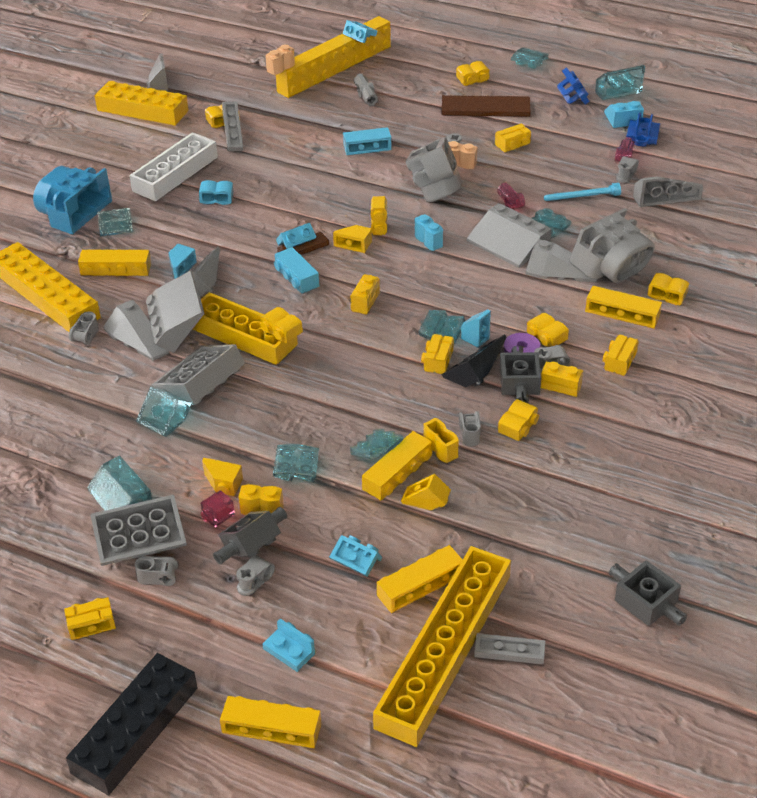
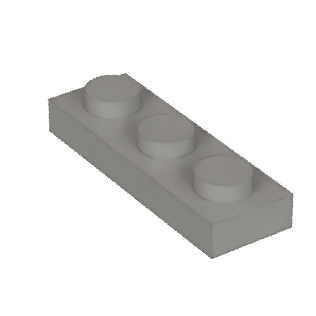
M477 633L474 657L543 665L545 640Z

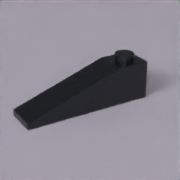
M504 334L492 340L441 375L443 378L464 387L472 384L475 387L483 383V378L489 374L507 338Z

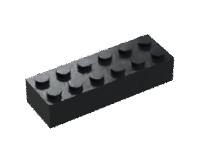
M156 653L67 755L66 761L70 773L109 796L198 689L195 672Z

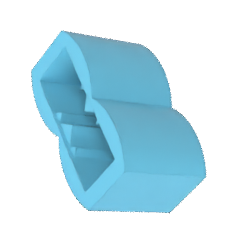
M202 181L199 189L200 203L231 204L234 193L233 183L230 181Z
M424 214L416 217V239L423 242L429 250L434 251L442 248L443 228L439 224L434 223L433 219L428 215Z

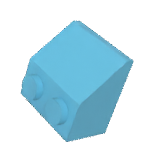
M639 101L611 104L604 110L613 128L627 127L630 120L638 119L639 112L641 113V118L644 113V108Z

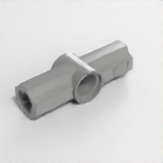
M357 74L354 78V83L357 87L358 96L362 97L369 106H374L378 102V97L374 92L373 83L369 82L363 74Z

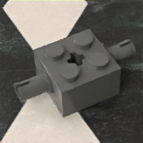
M514 346L511 349L512 353H500L502 395H516L518 400L528 403V395H540L541 371L538 352H523L522 346H519V351H517V346Z
M278 507L272 513L269 511L250 512L219 533L218 536L224 547L213 553L215 561L222 565L232 556H248L250 558L260 552L259 548L273 543L276 540L275 537L281 533L277 524L287 518L285 510L282 507Z
M646 560L631 573L623 569L618 563L610 568L609 575L619 581L617 583L615 601L646 625H652L664 615L676 623L677 626H681V623L683 624L686 621L688 615L674 606L678 602L681 585Z

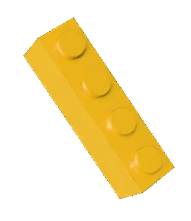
M81 250L78 265L81 276H148L151 258L149 250Z
M592 286L586 299L585 312L655 329L661 314L662 302Z
M412 431L362 475V490L380 501L387 495H390L412 472H416L422 463L430 459L432 456V441Z
M450 545L438 549L434 553L420 558L415 563L402 567L397 572L377 581V596L386 608L393 613L447 585L463 559Z
M227 696L220 717V724L223 734L315 749L321 728V712L310 707L301 708L290 704L270 703L266 700L246 699L242 696Z

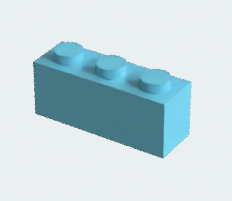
M388 127L343 132V146L346 155L392 150L391 134Z
M293 247L275 253V269L280 271L284 278L288 279L292 286L301 294L319 287V273Z

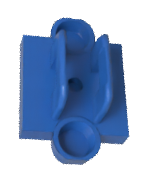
M567 67L562 70L566 79L560 82L557 88L567 103L571 104L579 98L584 104L590 102L587 98L589 94L573 70L570 72ZM570 83L571 86L565 90L564 86ZM576 91V94L574 96H569L570 93Z
M639 112L638 119L630 120L626 141L641 147L647 144L657 145L660 123L652 122L653 114H651L650 118H641V113Z

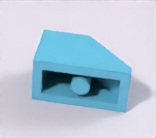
M177 244L169 252L170 266L175 279L187 273L197 263L194 248Z
M487 309L463 322L461 326V339L478 348L489 340L491 311Z

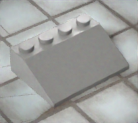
M498 203L483 216L467 237V242L520 268L529 261L532 250L539 239L551 242L552 228Z
M189 271L157 288L146 300L155 345L174 353L204 315L194 273Z
M236 344L203 345L151 386L153 389L182 404L196 405L202 401L205 395L214 392L215 387L225 383L230 375L237 373L245 362Z
M174 495L90 514L101 566L187 546Z

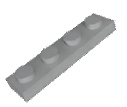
M222 102L227 151H243L237 102Z

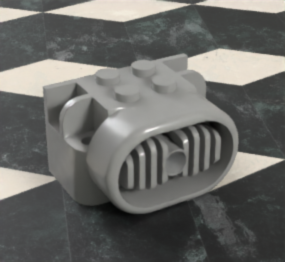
M446 137L411 151L406 160V165L409 171H412L413 181L416 186L420 187L427 202L443 199L461 188L462 180L457 170L458 165Z
M626 208L581 229L569 261L590 278L598 279L606 276L612 282L620 283L639 273L652 258L655 250L654 243L640 233V229L636 227L637 221L635 219L627 220L624 218L627 212Z

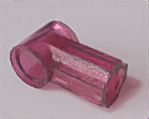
M626 137L621 141L620 146L616 149L614 161L620 162L623 156L632 158L635 146L632 138Z
M502 183L497 188V193L504 200L506 207L516 209L525 205L524 195L521 192L516 193L507 183Z

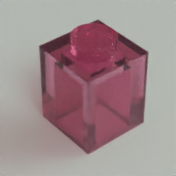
M221 490L200 502L203 520L207 523L209 522L215 528L235 515L233 501Z

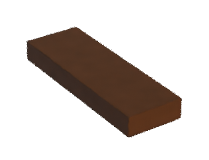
M322 232L315 233V239L293 248L300 255L329 245V239ZM285 245L278 247L277 253L286 250Z

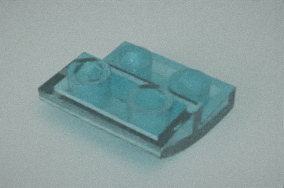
M522 47L513 54L511 61H515L517 65L527 64L529 68L536 69V67L542 66L543 60L548 59L549 53Z
M130 208L97 212L100 237L133 232Z
M548 208L536 211L535 217L531 218L552 228L551 239L558 236L571 225V221L567 220L565 216L557 215Z
M429 310L418 333L431 340L434 334L442 335L443 337L451 336L454 338L455 344L461 333V326L465 322L464 316H447L446 310Z
M385 429L373 430L372 434L366 435V441H359L357 445L351 446L350 452L351 455L374 459L394 449L404 438L403 435L395 434V431L385 432Z
M299 444L277 445L273 477L292 482L294 477L314 482L317 472L319 448Z

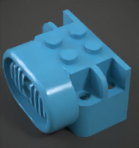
M66 166L56 167L36 185L33 195L35 208L40 213L48 215L52 228L73 235L112 202L107 169L103 168L96 174V170L91 167L86 170L72 169Z

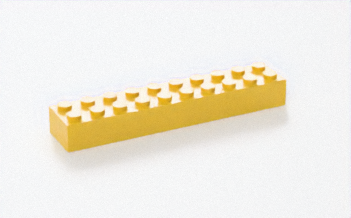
M378 16L363 23L368 27L378 30L377 35H370V37L366 38L365 43L341 34L295 56V65L276 75L277 92L290 98L391 47L390 21Z
M470 546L373 712L374 730L414 747L419 745L473 646L477 633H480L510 578L511 560Z

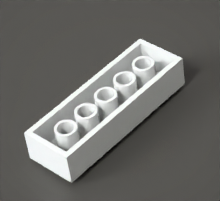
M192 132L130 174L132 191L153 201L159 200L218 158L216 141Z

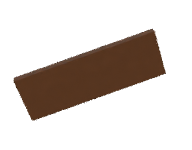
M442 95V116L530 117L531 114L529 96Z

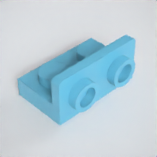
M346 20L343 34L365 43L366 38L370 37V35L376 36L378 30L357 21Z
M307 223L280 233L276 242L278 246L284 244L286 249L315 239L316 234L311 224Z
M341 535L329 558L368 577L376 560L381 561L382 556L378 553L379 549L370 544H367V546L360 544L361 541L350 535L347 538Z
M279 619L277 621L278 629L262 643L263 649L298 672L315 655L314 640L310 635L303 634L297 630L292 623Z

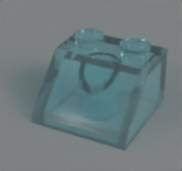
M150 386L136 422L167 437L185 421L192 403L165 389Z

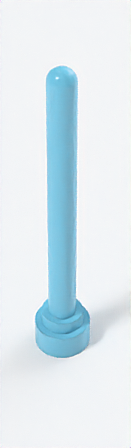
M612 183V185L605 188L548 194L544 196V200L553 201L601 194L620 196L621 186L620 183Z

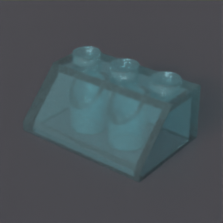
M645 65L602 74L596 79L595 93L602 100H608L642 92Z
M121 456L102 464L87 487L88 491L104 510L152 500L151 490Z

